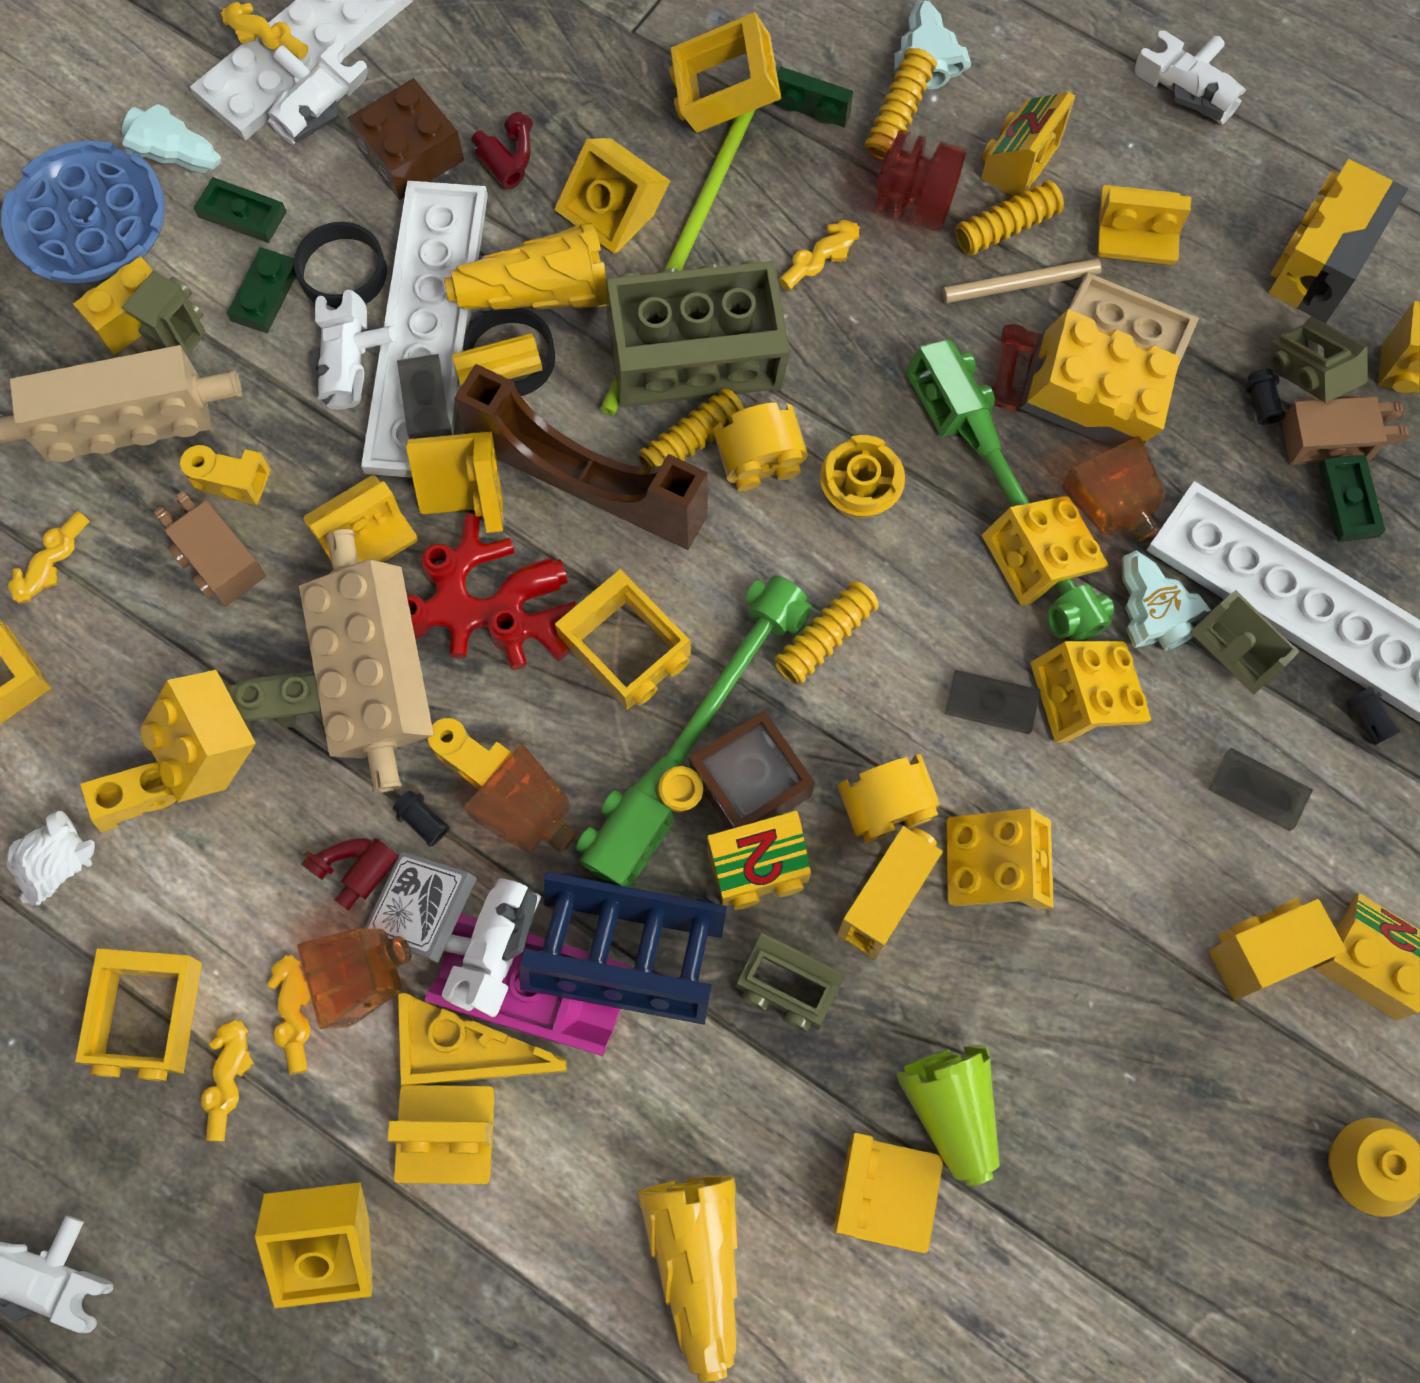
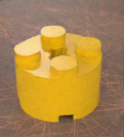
M777 402L752 406L730 415L733 423L724 429L721 422L714 427L713 434L727 480L735 483L738 491H748L761 485L760 479L775 475L778 480L794 478L801 473L800 464L808 457L794 407L786 403V410H779Z
M921 754L915 755L910 762L908 757H904L859 774L861 780L852 783L853 787H850L848 779L837 785L855 836H863L865 844L891 835V832L896 831L894 825L905 822L907 829L927 823L933 817L938 816L936 808L941 806Z

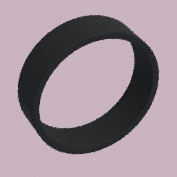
M332 222L319 226L308 233L296 250L294 269L304 293L313 303H315L318 296H324L327 300V305L335 309L342 303L343 294L334 295L319 292L304 280V270L310 256L322 245L339 239H353L363 242L378 254V263L374 274L367 283L354 290V292L361 297L365 305L379 294L386 280L387 265L377 238L369 230L351 222Z
M524 308L492 309L478 317L467 330L463 351L473 349L480 336L497 325L519 323L534 328L545 338L549 345L546 359L542 364V371L534 372L522 380L514 381L515 387L521 396L534 392L548 380L555 365L554 343L548 325L537 314Z

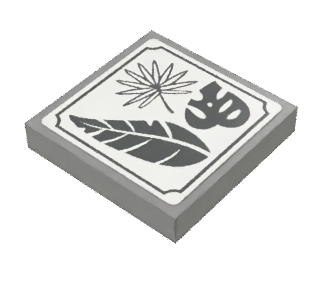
M401 851L362 934L389 946L406 940L410 946L411 954L438 963L477 878L469 872Z

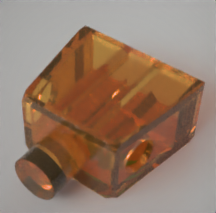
M1140 436L1070 469L1062 488L1102 534L1110 535L1127 527L1137 544L1145 543L1158 534L1160 529L1152 519L1151 514L1158 509L1165 497V493Z
M522 744L464 806L471 820L526 853H531L542 840H545L561 854L573 843L578 834L562 820L571 808L567 796Z
M359 928L305 941L297 945L319 1029L351 1027L400 993L402 985L397 967L409 962L411 959L410 946L403 937L396 936L389 940L387 933L383 929Z

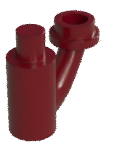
M522 112L511 114L504 123L506 135L511 141H516L514 155H511L495 136L488 137L482 130L475 132L471 138L472 143L477 147L475 151L477 158L501 186L507 190L516 187L523 180L525 169L530 160L529 132L532 129L533 121Z
M355 838L330 846L315 855L307 850L304 854L306 858L301 865L323 880L327 874L331 875L334 872V869L329 866L330 864L349 857H358L340 882L345 887L334 899L349 911L359 897L364 900L368 898L398 859L399 855L376 838L372 840Z

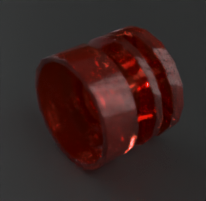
M901 128L893 144L887 150L876 185L875 213L886 215L893 199H896L895 219L900 220L906 213L909 204L916 205L915 225L940 232L958 185L967 148L941 141L932 157L925 156L926 136L920 134L913 150L909 151L911 131Z

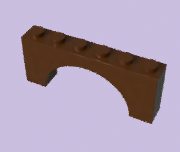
M475 364L454 397L465 434L492 431L497 460L673 544L689 550L708 516V472L670 454L667 455L661 466L653 468L631 466L597 454L574 442L549 425L523 400L515 387L514 381Z

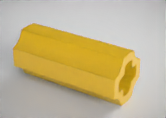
M532 333L452 354L460 386H462L475 364L508 379L542 371L541 360Z

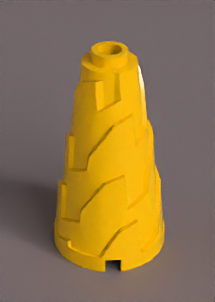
M592 222L579 224L555 234L524 241L519 247L483 256L481 260L456 266V269L451 270V277L444 278L448 303L457 302V306L464 307V310L491 307L494 310L527 307L545 310L568 307L597 308L607 306L606 274L604 262L600 261L598 251H601L594 224Z
M731 1175L687 1178L688 1182L678 1184L674 1180L652 1185L637 1192L651 1255L654 1259H657L665 1302L667 1306H671L680 1349L683 1356H686L689 1372L696 1373L698 1380L701 1382L716 1381L727 1377V1368L734 1365V1354L736 1353L737 1336L734 1299L737 1298L738 1291L734 1249H738L735 1201L736 1183L735 1177L733 1178Z

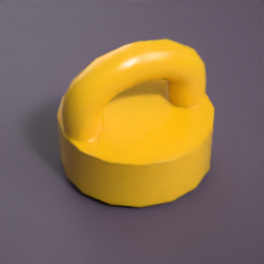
M684 766L673 767L666 771L659 779L657 785V795L660 802L678 813L688 811L696 806L701 800L704 790L698 773Z

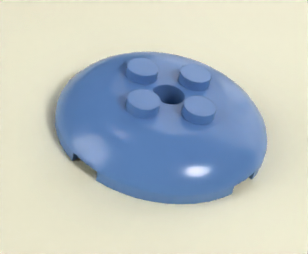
M103 141L73 142L41 154L21 170L24 176L13 191L7 190L2 205L1 225L8 246L17 259L32 272L46 279L65 284H90L104 281L116 274L124 265L130 264L140 256L143 258L158 239L165 217L163 189L149 164L135 152L132 155L127 154L126 151L115 148L113 143Z

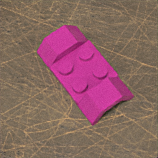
M461 913L452 934L472 938L478 918ZM527 934L524 949L541 951L545 939ZM563 944L560 955L586 960L590 952ZM446 952L439 975L428 990L424 1001L551 1042L604 1056L613 1036L621 1009L520 990L522 952L514 957L506 977L502 980V983L508 985L509 988L498 1014L495 1017H490L475 1008L471 1011H466L451 1004L442 997V991L453 966L462 967L464 959L462 955ZM607 959V965L632 968L629 964Z

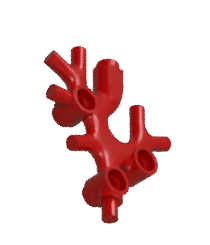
M465 514L461 541L454 550L445 544H433L426 548L422 554L421 563L427 580L436 587V592L434 596L425 602L418 596L407 595L410 611H416L411 616L415 639L424 636L430 627H445L451 632L449 656L464 659L467 657L468 640L471 633L478 628L486 627L489 628L493 644L498 649L505 651L512 670H517L527 665L522 644L528 638H533L540 642L557 661L562 660L568 655L570 649L557 636L554 628L555 623L576 606L575 601L535 614H527L523 610V603L525 601L561 590V585L568 583L561 559L552 561L550 557L523 566L508 576L493 596L488 599H477L472 597L466 589L465 581L468 573L480 564L515 554L511 538L509 537L490 544L480 542L481 517H476L475 514ZM445 560L442 564H434L437 561ZM506 623L513 625L509 629L500 628L503 624Z

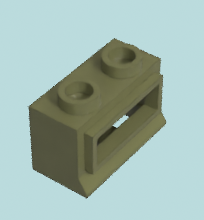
M153 270L121 307L125 313L143 323L138 332L149 340V343L146 345L149 351L181 345L186 355H188L204 336L205 329L200 322L204 314L195 304L188 300L192 294L190 289L175 277H171L168 280Z
M1313 316L1303 325L1271 341L1272 354L1270 355V364L1272 371L1325 403L1368 383L1367 346ZM1318 344L1324 347V357L1318 354Z
M1237 590L1215 607L1190 632L1253 695L1300 652Z
M313 672L237 680V684L229 685V694L252 736L253 721L276 718L281 726L291 727L296 722V716L316 714L320 724L324 727L317 684Z
M761 932L738 979L736 989L743 992L741 999L749 1005L766 1011L769 1005L785 1013L782 1019L784 1022L801 1031L808 1032L810 1026L817 1030L820 1029L845 977V973ZM762 958L824 988L825 991L817 1008L815 1009L753 978Z

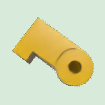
M196 445L187 449L180 459L182 472L189 478L190 483L196 490L255 506L259 504L271 472V468L260 452L247 449L244 450L242 458L238 459L215 454L211 448L205 445Z
M453 718L437 720L432 725L434 736L427 738L435 756L444 765L487 797L491 795L516 764L511 751L498 742L488 751L469 737L464 726Z
M158 763L138 766L80 784L91 821L101 833L118 828V823L141 816L145 812L166 808L176 802L171 788H168L162 781Z

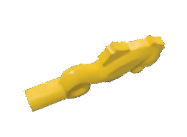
M234 2L223 8V11L220 12L223 23L230 25L235 30L242 44L256 41V37H260L263 44L269 49L277 50L280 46L284 45L299 59L305 58L308 53V45L293 37L291 29L286 23L276 22L270 27L265 18L258 15H250L253 11L251 3L241 5L239 2Z
M840 220L837 224H828L827 232L832 235L816 242L812 253L803 249L797 251L792 258L793 266L778 279L780 286L784 290L790 291L804 276H815L820 273L826 259H830L831 262H846L849 248L855 240H859L860 226L849 220Z
M76 511L61 528H52L44 533L42 544L46 550L34 554L29 562L25 577L21 569L14 568L12 570L13 579L8 582V589L15 602L17 601L19 604L32 602V597L44 588L48 589L51 586L58 585V569L53 566L54 563L67 558L75 548L74 539L90 523L82 513Z
M292 954L290 956L285 955L283 959L277 961L272 966V977L268 981L267 986L271 989H276L282 983L278 997V1011L285 1021L276 1026L273 1038L278 1047L285 1049L289 1075H296L308 1071L304 1043L310 1036V1025L300 1009L302 1006L307 1007L309 1001L314 998L316 991L305 981L300 968L302 963L295 959Z
M234 1020L231 1023L222 1025L217 1030V1037L209 1044L213 1050H218L224 1045L225 1047L217 1058L212 1072L216 1086L208 1087L201 1095L202 1109L208 1113L205 1141L225 1142L227 1115L236 1108L239 1100V1090L234 1078L237 1074L242 1077L255 1064L251 1059L250 1052H247L248 1042L246 1035L249 1031L242 1020Z

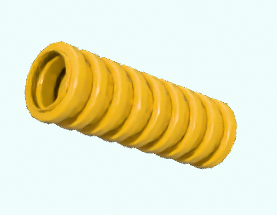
M908 48L905 50L904 60L899 64L900 71L895 73V82L890 84V93L885 95V104L879 109L881 116L875 118L874 125L876 127L870 129L869 136L871 138L866 139L864 143L866 150L876 158L889 161L897 157L898 152L896 149L901 148L903 143L901 138L906 137L908 131L906 127L911 125L913 120L911 116L916 114V105L921 103V94L926 92V83L931 80V72L937 67V61L927 51L919 48Z
M1047 180L1041 186L1036 185L1030 191L1022 192L1020 196L1015 195L1009 201L1001 202L999 206H992L988 211L980 212L978 216H971L967 219V222H959L956 225L957 242L967 255L974 256L978 253V250L984 251L989 248V245L994 246L1000 240L1005 241L1010 238V235L1015 236L1021 230L1026 231L1031 228V225L1036 226L1042 220L1046 221L1052 218V215L1057 216L1062 213L1064 209L1063 195L1055 183Z
M723 387L718 391V396L712 395L708 398V403L703 402L700 404L698 411L692 410L688 413V418L683 417L678 421L679 426L672 425L668 428V434L665 432L658 436L659 441L652 440L648 443V449L644 447L638 451L640 463L645 468L661 466L668 454L685 461V457H693L695 449L700 451L705 448V442L711 443L715 440L713 429L718 423H722L723 429L733 423L730 415L744 409L741 400L733 391Z
M851 581L847 586L848 590H842L839 593V599H832L830 601V609L823 608L820 612L821 617H814L811 620L812 626H805L802 629V636L796 635L793 638V645H786L783 649L784 654H777L774 657L777 669L791 683L802 685L806 680L805 675L811 676L815 672L814 666H821L824 663L823 657H830L833 654V648H839L842 645V638L848 639L852 634L851 629L857 630L861 625L860 620L866 621L870 617L869 611L875 612L879 608L877 597L866 585L861 582Z

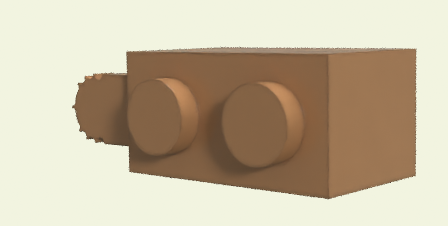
M1358 394L1345 395L1326 403L1317 397H1305L1295 401L1285 414V418L1281 420L1289 465L1318 464L1326 458L1366 454L1367 460H1372L1384 445L1399 444L1410 439L1408 426H1384L1383 424L1384 421L1398 420V418L1405 415L1403 403H1379L1377 396L1360 397Z
M184 491L175 496L177 503L187 514L176 522L170 513L162 507L154 511V514L165 526L166 529L164 531L174 543L167 549L183 569L190 564L193 566L198 574L192 580L207 599L216 595L226 607L267 577L256 559L207 500L196 507Z

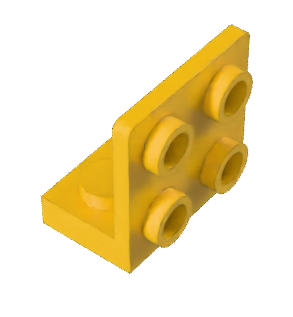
M492 431L407 440L406 451L421 514L475 510L476 517L483 516L486 533L503 531L504 500Z
M1068 496L1010 507L982 534L985 543L1021 606L1033 604L1058 581L1099 572L1108 566V562L1103 556L1098 543L1093 539L1077 507Z
M1065 641L1030 662L1055 743L1069 742L1098 726L1142 725L1151 721L1146 697L1142 692L1133 665L1132 655L1124 641Z
M1031 808L949 817L947 819L948 903L957 907L1022 902L1036 910L1054 908L1051 820Z
M853 1133L849 1138L832 1233L919 1253H927L930 1246L944 1161L941 1155L874 1141L873 1136Z

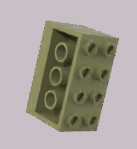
M747 260L739 265L721 267L716 264H708L699 269L683 271L670 268L655 274L637 275L634 273H624L616 278L607 279V324L620 408L708 398L712 395L718 396V391L723 387L733 391L735 394L782 388L790 348L774 261Z

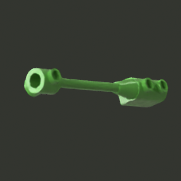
M951 340L921 346L905 372L941 438L960 433L980 457L987 461L1011 506L1029 504L1028 499L1001 453L1002 448L991 417V408L995 402L994 393L988 385L978 386L973 377L976 363L972 354L969 352L960 353ZM1072 578L1058 581L1055 584L1061 596L1048 609L1047 622L1051 632L1057 638L1064 639L1070 637L1071 641H1086L1100 634L1112 624L1110 618L1113 616L1114 606L1106 594L1096 595L1090 584L1076 587Z
M773 575L766 584L756 580L750 587L745 602L751 605L748 615L755 624L667 755L662 757L632 787L629 786L624 794L614 790L602 807L601 813L608 818L600 830L596 831L589 827L579 839L576 850L583 855L578 862L593 875L608 884L632 887L675 822L672 810L658 799L657 785L659 779L669 769L681 766L768 634L772 633L783 636L788 631L797 635L808 620L812 605L806 602L807 596L793 582L781 576Z

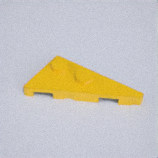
M398 994L400 1075L402 1086L568 1072L567 1060L549 1051L534 1047L500 1031L426 1003L409 994Z

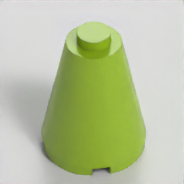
M981 1044L964 1046L966 1056L960 1057V1054H951L950 1050H946L911 1062L903 1067L904 1072L897 1071L896 1073L902 1090L955 1180H965L967 1186H975L990 1181L994 1177L992 1172L1000 1166L991 1059L988 1047Z

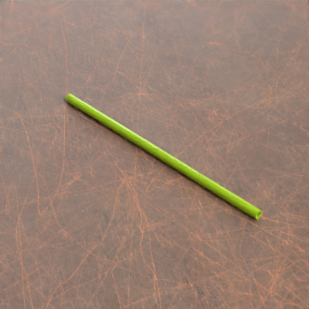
M755 110L735 117L665 269L672 268L682 271ZM616 376L600 407V411L609 416H615L620 405Z

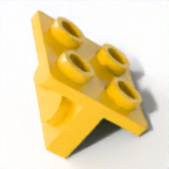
M1104 185L1100 197L1098 257L1175 265L1179 259L1180 232L1191 211V197L1181 196L1180 193Z
M375 475L369 476L306 514L303 518L330 560L331 556L328 542L326 541V534L333 533L335 530L350 529L354 531V541L359 563L369 559L385 562L418 541L416 533L400 512L393 493L384 481L380 483Z
M402 1086L400 1088L398 1121H389L388 1141L396 1143L394 1181L400 1184H489L491 1181L495 1089L491 1086Z

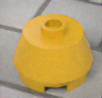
M870 435L852 436L849 441L843 442L832 449L821 466L820 482L823 492L834 507L847 517L853 519L874 517L893 506L903 492L905 472L902 462L889 447L885 446L886 442L878 437Z
M1364 1118L1350 1123L1338 1134L1329 1151L1328 1167L1331 1169L1337 1189L1347 1202L1364 1213L1379 1217L1398 1215L1416 1203L1420 1197V1145L1406 1130L1385 1119Z

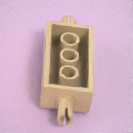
M181 345L11 378L10 387L14 415L0 418V444L26 439L47 462H66L72 460L75 456L90 453L106 454L114 451L116 448L135 444L150 445L157 440L174 436H194L199 431L211 429L207 402L236 396L242 397L240 379L236 370L200 378Z
M350 529L335 530L333 533L326 534L333 571L329 575L299 585L329 756L359 759L368 757L373 793L390 792L402 787L394 750L398 747L434 736L402 567L372 559L359 563L354 541V531Z

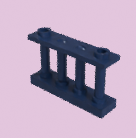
M546 872L544 879V905L553 906L554 910L543 949L541 951L524 949L520 963V990L705 1025L712 984L700 982L699 976L707 936L722 938L726 905L715 904L707 899L694 900L582 879L573 874ZM572 910L599 915L589 957L586 960L560 955ZM617 919L644 924L635 966L632 969L606 964ZM662 927L689 932L681 975L678 978L652 972Z

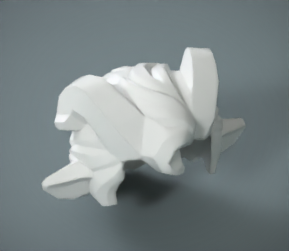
M57 811L48 815L46 818L47 826H42L27 834L23 839L14 841L7 851L6 866L21 890L18 898L23 904L40 905L47 897H51L57 892L56 889L67 878L81 871L82 864L87 867L93 864L91 857L94 854L95 842L91 839L83 842L78 837L76 827L63 811Z

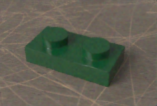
M780 66L777 77L781 99L773 102V104L782 106L788 111H797L817 118L824 123L835 124L845 128L851 114L852 90Z
M215 177L211 178L194 207L199 218L267 243L272 239L287 212L283 202Z
M260 247L227 311L230 321L268 334L297 276L294 269V258Z
M1366 454L1324 459L1319 465L1338 542L1379 538L1386 530Z

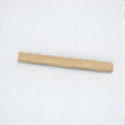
M1099 258L943 287V300L945 303H951L1083 278L1086 272L1099 275L1102 270Z

